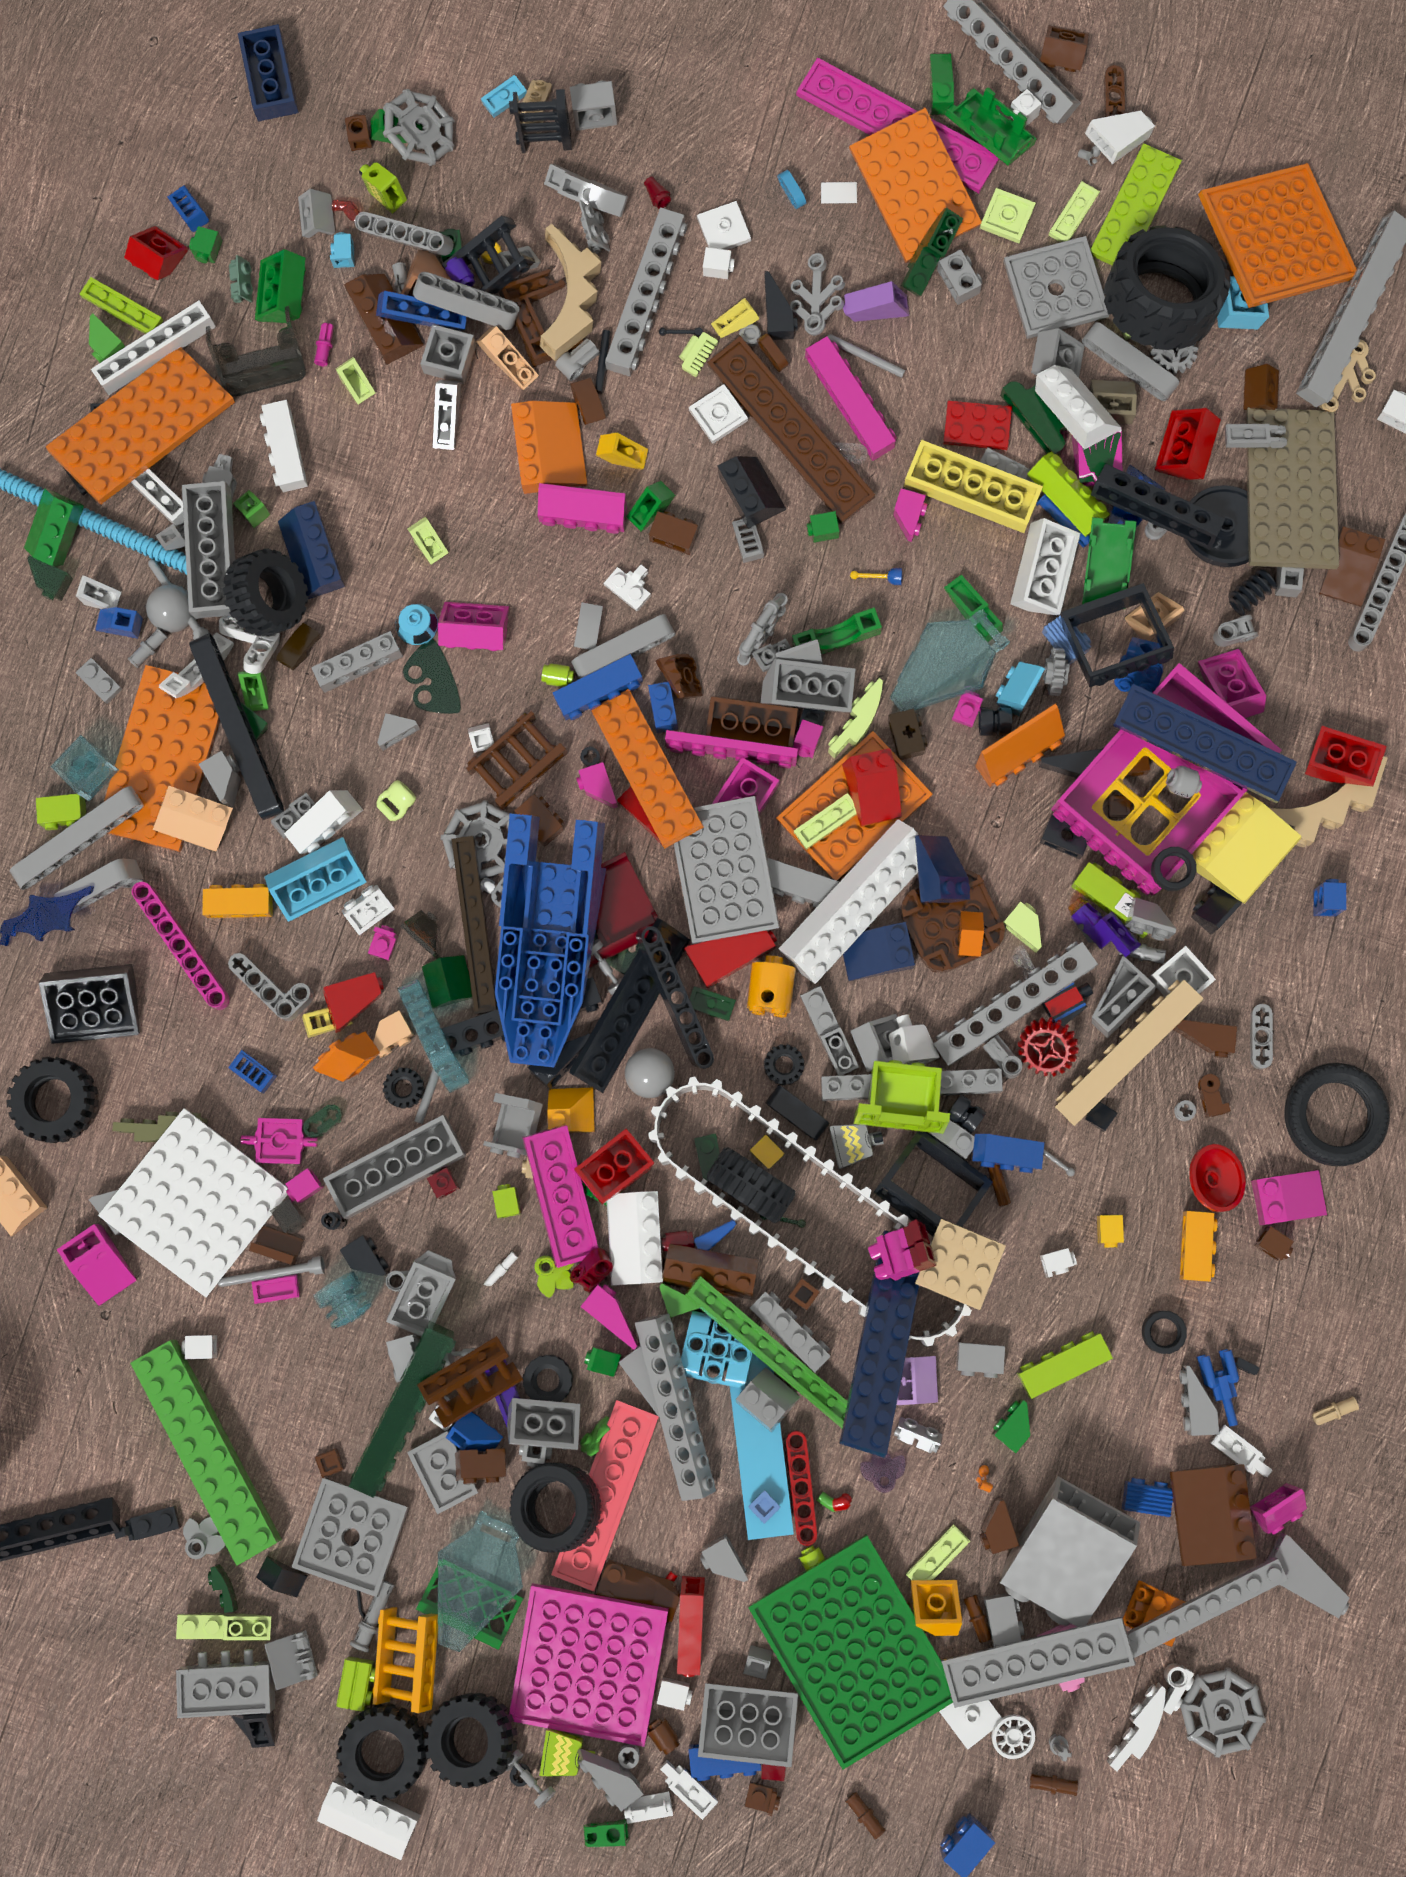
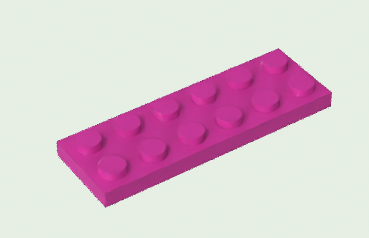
M666 730V747L674 753L690 751L695 756L711 754L717 759L732 757L738 762L743 757L746 760L757 761V764L760 765L775 763L779 767L787 769L791 768V766H796L798 748Z
M562 1125L524 1136L522 1138L555 1266L559 1268L582 1261L591 1250L598 1248L582 1181L574 1171V1168L577 1167V1162L567 1125Z

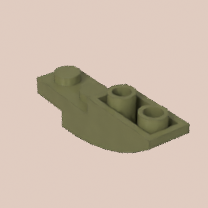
M165 1112V1116L158 1115L157 1124L156 1120L143 1119L142 1123H134V1119L121 1118L120 1122H113L112 1131L134 1133V1141L157 1142L179 1115V1112ZM192 1113L202 1122L207 1124V1119L201 1117V1113Z

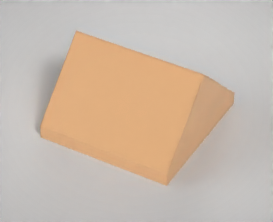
M1159 592L1151 597L1165 629L1177 621L1184 612L1183 606ZM1141 605L1125 617L1126 622L1140 639L1150 641L1155 637Z

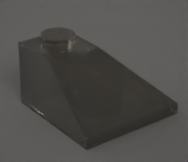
M420 910L403 922L401 928L435 959L441 958V931L436 923L438 919L430 911L425 914Z

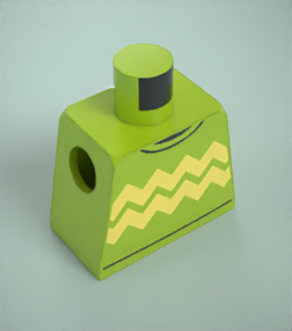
M373 163L371 166L365 164L360 168L359 174L367 190L390 213L393 214L407 201L397 177L379 163Z
M547 1728L539 1776H576L579 1771L578 1761L580 1760L578 1750L582 1749L583 1738L568 1732Z

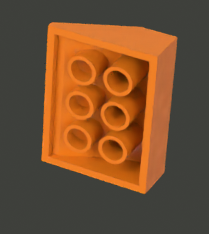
M527 401L511 404L521 485L524 494L538 492L539 483L566 487L586 486L587 478L576 403Z
M1056 703L981 751L975 767L989 787L1002 785L1008 780L1007 776L1013 772L1015 775L1019 774L1026 768L1025 764L1030 761L1033 763L1039 761L1044 757L1043 753L1049 749L1054 751L1062 745L1061 741L1065 737Z

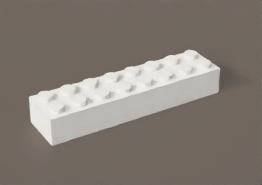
M897 819L779 948L800 974L814 984L821 979L918 873L915 836L918 833L914 828Z

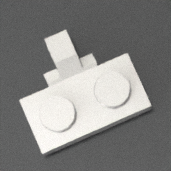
M642 565L634 573L629 571L627 574L617 567L604 582V586L635 611H639L651 597V593L643 588L645 584L643 579L648 572Z

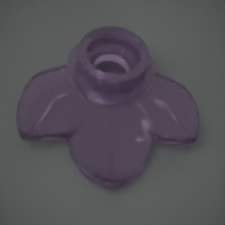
M888 1452L884 1458L872 1454L871 1462L860 1463L861 1474L866 1480L873 1482L874 1487L879 1492H890L895 1487L896 1479L904 1474L905 1458L903 1455L891 1459ZM882 1477L888 1478L889 1481L887 1485L880 1484V1479Z

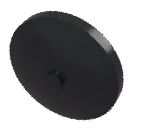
M1221 485L1207 488L1196 494L1190 500L1191 503L1225 518V521L1210 550L1184 538L1188 548L1198 558L1215 566L1236 567L1248 563V492L1235 486Z

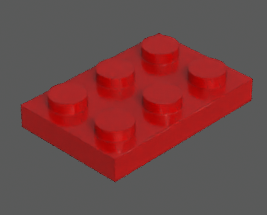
M948 401L943 444L1007 450L1012 406Z

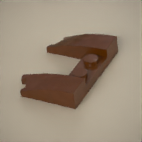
M549 269L513 281L499 292L500 297L513 301L519 306L515 324L525 343V350L533 367L553 359L540 347L541 335L544 333V330L531 303L565 287V282L562 279L555 283L548 277L551 272ZM583 339L579 341L576 345H574L571 349H569L567 352L579 346L583 342Z

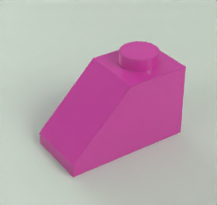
M603 762L578 770L580 777L576 779L580 790L585 789L587 796L612 808L618 807Z

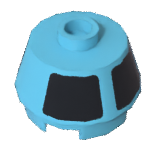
M411 604L399 612L395 628L398 636L404 642L411 645H421L429 642L435 636L438 629V619L430 607L423 604Z

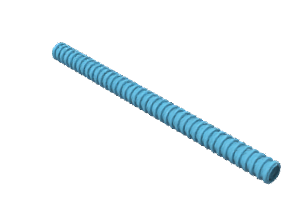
M0 468V489L16 497L19 496L20 499H25V501L31 502L33 505H39L44 491L42 487H37L36 484H31L23 478L19 479L18 476H13L12 473H8ZM83 508L78 522L79 526H84L85 529H90L92 532L96 531L98 535L102 534L103 537H108L109 540H114V542L120 543L122 546L125 545L133 551L137 550L138 553H143L144 556H149L151 559L155 558L157 562L161 561L162 564H167L168 567L173 566V569H179L181 573L185 572L187 575L186 555L184 552H179L177 549L165 551L159 541H155L153 538L149 539L147 535L143 536L142 533H137L136 530L131 531V528H125L123 524L114 522L112 519H108L99 513L96 514L95 511H90L88 508Z

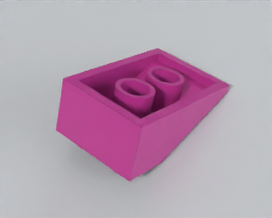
M1239 649L1198 661L1205 685L1242 717L1247 718L1264 712L1266 694Z
M1319 1170L1251 1181L1259 1225L1327 1215Z
M597 1285L581 1305V1308L633 1350L637 1349L639 1344L619 1300L615 1297L616 1292L608 1285L603 1287Z
M1287 1483L1250 1506L1252 1515L1263 1532L1267 1534L1278 1533L1284 1528L1283 1524L1289 1520L1291 1522L1298 1520L1303 1516L1302 1512L1307 1509L1304 1491Z

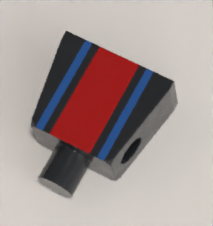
M1073 982L1041 1005L1048 1017L1053 1018V1023H1057L1061 1019V1026H1065L1087 1008L1083 999L1092 995L1093 990L1087 982L1079 987H1076Z

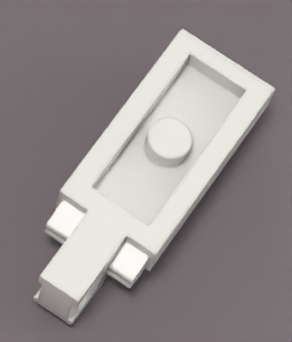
M1226 1425L1222 1426L1219 1430V1435H1216L1210 1442L1235 1463L1244 1464L1245 1470L1253 1475L1257 1471L1264 1477H1268L1272 1472V1469L1263 1463L1265 1457L1262 1453Z
M668 1760L662 1764L660 1770L668 1776L665 1780L668 1787L703 1820L718 1803V1800L696 1778H691V1774L681 1765L675 1768Z

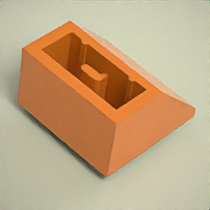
M366 1031L358 1035L352 1033L343 1042L337 1040L329 1046L330 1050L318 1057L319 1062L313 1069L316 1072L344 1082L358 1075L380 1052Z
M1138 1580L1123 1618L1124 1624L1134 1629L1186 1601ZM1173 1638V1639H1171V1640H1169V1641H1167V1642H1165V1643H1163V1644L1172 1647V1646H1173V1643H1174V1641H1175V1638Z

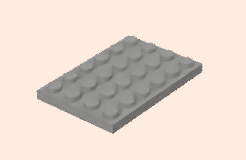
M756 796L694 807L704 828L674 843L692 944L780 928Z

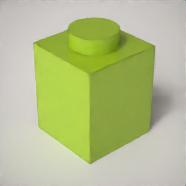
M510 1184L497 1186L498 1190L492 1191L497 1218L521 1215L517 1188H511Z

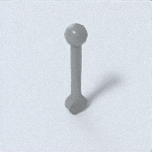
M1044 1149L1043 1154L1064 1169L1068 1176L1072 1177L1075 1175L1073 1168H1068Z

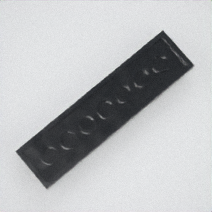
M657 918L652 927H656L660 931L676 966L690 939L665 921ZM649 931L645 938L646 942L652 940L653 935L651 931ZM640 948L569 1071L571 1075L601 1093H604L660 994ZM656 951L653 955L654 961L658 963L662 957L660 951ZM668 971L664 972L662 975L664 983H666L670 977V973Z

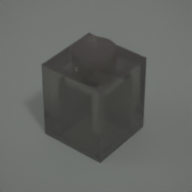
M290 1198L270 1210L286 1234H296L304 1228L303 1224L307 1222L296 1203Z

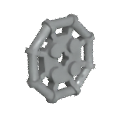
M404 89L391 102L385 103L383 107L385 111V131L383 135L389 139L402 155V159L405 161L409 159L423 162L432 166L446 153L453 151L455 147L453 144V124L455 121L436 100L435 95L432 94L430 96L412 92L410 89ZM415 101L425 103L426 106L419 107V104H416ZM404 102L407 103L408 107L401 110L399 108ZM393 115L398 117L396 127H393ZM415 123H417L418 125H419V124H422V125H423V128H422L423 131L419 130V129L416 127V124H415ZM441 126L445 127V137L441 135ZM400 134L408 143V146L405 147L396 135ZM437 142L441 147L434 152L432 145ZM413 148H414L415 150L424 149L425 154H423V153H418V152H413L412 149H413Z
M778 593L773 600L768 601L757 621L752 623L749 635L739 647L740 653L737 661L740 665H748L751 659L754 658L752 653L760 649L768 637L774 634L773 630L780 616H783L786 611L785 605L788 602V597L784 593Z
M483 800L481 803L463 809H456L449 825L440 838L443 841L449 860L448 866L451 869H455L451 839L474 836L480 880L503 873L505 857L502 861L498 856L503 846H507V839H504L501 828L505 825L508 828L510 813L488 803V800ZM481 812V817L476 820L468 821L466 819V816ZM490 813L501 820L495 823L487 819V814ZM461 821L464 826L460 834L453 835ZM482 835H485L487 843L478 846L476 838H481ZM495 860L498 864L482 870L483 863Z
M1226 1667L1221 1671L1194 1676V1682L1179 1707L1182 1711L1187 1739L1205 1748L1217 1758H1220L1221 1755L1245 1749L1247 1751L1250 1750V1746L1263 1723H1266V1717H1264L1258 1694V1686L1251 1684L1232 1672L1231 1668ZM1223 1680V1687L1210 1690L1206 1685ZM1231 1682L1245 1691L1238 1695L1230 1690ZM1202 1689L1205 1695L1200 1699L1199 1705L1192 1704L1199 1690ZM1249 1698L1254 1714H1248L1245 1701ZM1220 1707L1229 1710L1225 1719L1217 1716ZM1191 1711L1198 1712L1201 1725L1196 1728ZM1247 1720L1252 1721L1246 1735L1243 1736L1241 1731L1244 1723L1246 1724ZM1205 1731L1212 1733L1216 1736L1215 1743L1203 1737L1202 1734ZM1236 1736L1239 1740L1223 1745V1739Z

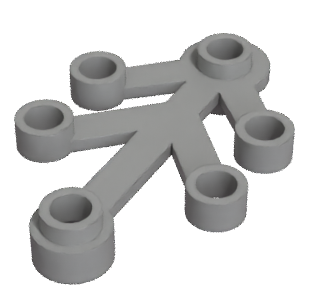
M815 253L808 259V266L813 271L812 294L800 280H795L791 284V290L811 305V314L804 309L803 304L799 300L792 301L790 307L793 310V314L799 315L805 321V330L813 336L822 333L826 326L825 320L835 310L839 311L844 307L843 299L836 295L830 299V304L820 313L821 305L835 290H842L845 286L844 279L840 275H836L831 279V283L821 292L822 272L826 268L827 261L820 253ZM838 280H841L839 285H835ZM801 285L798 290H795L796 286ZM839 300V304L834 306L835 302ZM800 305L797 310H794L795 306Z

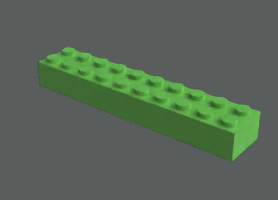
M169 1340L131 1362L133 1370L236 1566L280 1542L282 1538L188 1360L182 1354L178 1341Z

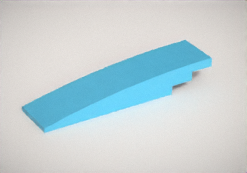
M746 1351L735 1353L737 1360H744L747 1357ZM753 1355L747 1385L765 1367L774 1374V1371L756 1355ZM730 1387L748 1540L793 1535L780 1423L771 1433L736 1403V1398L744 1389ZM764 1490L781 1507L765 1524L748 1507Z

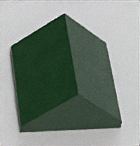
M465 955L441 957L422 966L432 1009L473 999Z

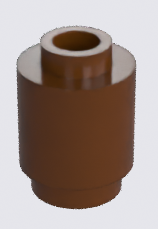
M657 1718L648 1725L650 1729L647 1734L660 1752L663 1751L667 1755L680 1745L677 1740L679 1737L666 1718L663 1720Z

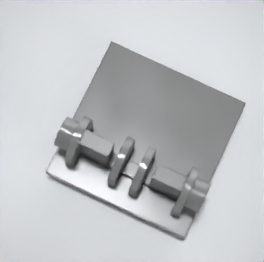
M579 200L582 211L580 220L586 234L585 237L589 250L592 253L598 254L601 252L600 249L604 248L609 252L608 243L610 239L603 228L604 219L602 214Z
M306 1630L264 1644L276 1690L318 1676Z

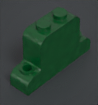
M1016 381L1005 385L1000 395L1008 406H1012L1014 414L1046 454L1052 451L1060 456L1066 444L1062 433L1068 429L1035 392L1036 385L1030 389H1025L1022 384Z

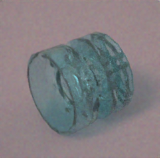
M354 1271L336 1279L313 1295L320 1309L331 1306L332 1310L325 1316L326 1320L337 1316V1319L330 1323L332 1330L352 1323L373 1306L371 1299L363 1303L360 1302L368 1295L367 1292L355 1294L354 1291L359 1288L361 1282Z

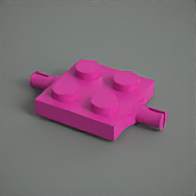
M258 1118L255 1136L242 1135L241 1139L245 1140H241V1145H254L256 1150L255 1163L301 1164L304 1146L317 1147L318 1143L309 1142H318V1138H307L304 1136L303 1119Z

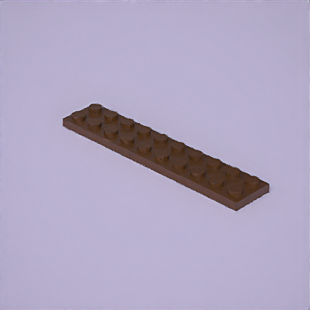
M741 336L707 362L708 367L830 511H836L837 519L841 524L875 498L874 492Z

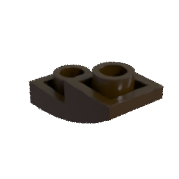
M302 623L284 644L276 660L289 669L294 670L307 658V651L320 639V633Z

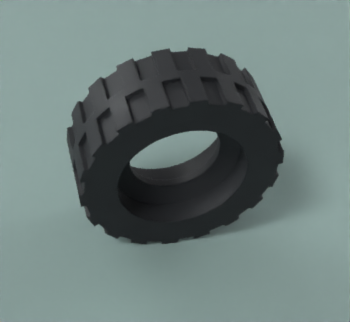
M542 1355L535 1358L526 1366L522 1377L525 1393L531 1400L561 1402L569 1395L573 1387L572 1370L567 1362L555 1355ZM544 1369H552L559 1376V1384L553 1391H543L537 1384V1376Z

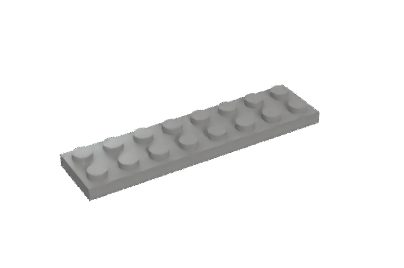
M1121 1616L943 1659L942 1665L954 1708L1134 1666L1136 1661L1124 1620Z

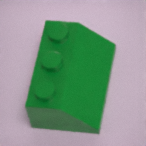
M283 249L260 261L255 311L256 321L289 323L300 318L302 312L301 300L304 292L303 280L306 272L305 257Z
M44 488L24 549L33 558L51 566L64 565L84 505Z

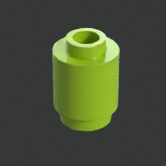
M552 663L549 665L544 664L541 677L542 682L558 687H565L573 683L574 671H571L570 666Z
M813 1545L801 1551L802 1556L799 1557L805 1571L825 1559L820 1548H814Z

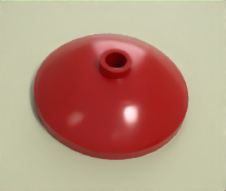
M1219 1144L1204 1146L1195 1153L1190 1164L1189 1178L1196 1198L1203 1206L1215 1212H1225L1234 1209L1241 1202L1246 1186L1244 1169L1238 1157L1230 1149Z

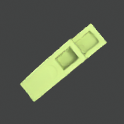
M880 678L876 682L872 681L864 690L866 694L861 699L857 697L854 700L850 713L854 720L849 719L842 728L845 731L840 736L835 735L829 742L828 753L833 758H836L848 743L854 747L857 746L868 732L880 702L883 680Z
M235 1613L177 1615L176 1639L270 1640L271 1616Z

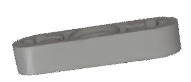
M1259 1004L1250 1012V1062L1256 1069H1265L1273 1061V1013L1268 1005ZM1260 1009H1262L1263 1013H1267V1016L1262 1020V1025L1267 1024V1027H1255V1024H1260V1016H1256ZM1262 1030L1266 1032L1267 1041L1265 1043H1260L1256 1040L1255 1035L1257 1031ZM1255 1046H1267V1049L1262 1050L1263 1057H1267V1061L1263 1062V1065H1260V1061L1256 1060V1057L1260 1056V1049L1256 1050Z

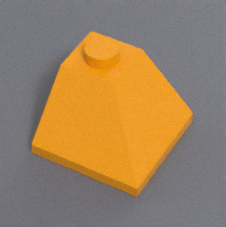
M593 1087L549 1090L547 1109L548 1129L567 1125L569 1133L595 1132Z
M911 1580L916 1626L935 1636H958L962 1626V1616L957 1580Z

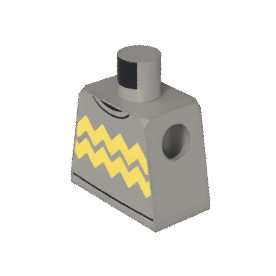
M866 1125L829 1127L838 1170L872 1157L871 1147L884 1144L881 1131L868 1134Z

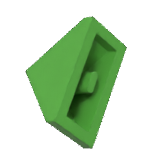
M250 490L233 503L253 528L270 516L265 505Z
M246 671L238 672L245 705L252 711L269 709L267 680L262 671L258 674H251Z
M661 1283V1294L670 1318L699 1308L683 1293Z

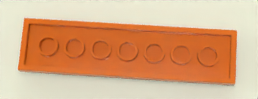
M627 689L618 697L601 703L602 705L591 710L664 849L704 828L630 690Z

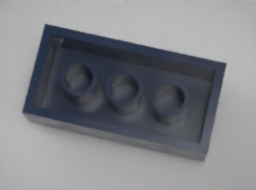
M279 24L239 32L238 38L252 107L258 122L299 113L284 38Z

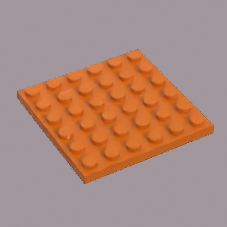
M1308 163L1204 189L1198 194L1248 308L1352 280L1357 269Z

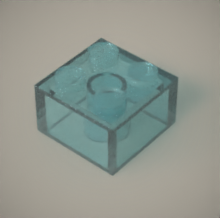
M82 735L50 766L78 795L88 801L119 771L91 741Z

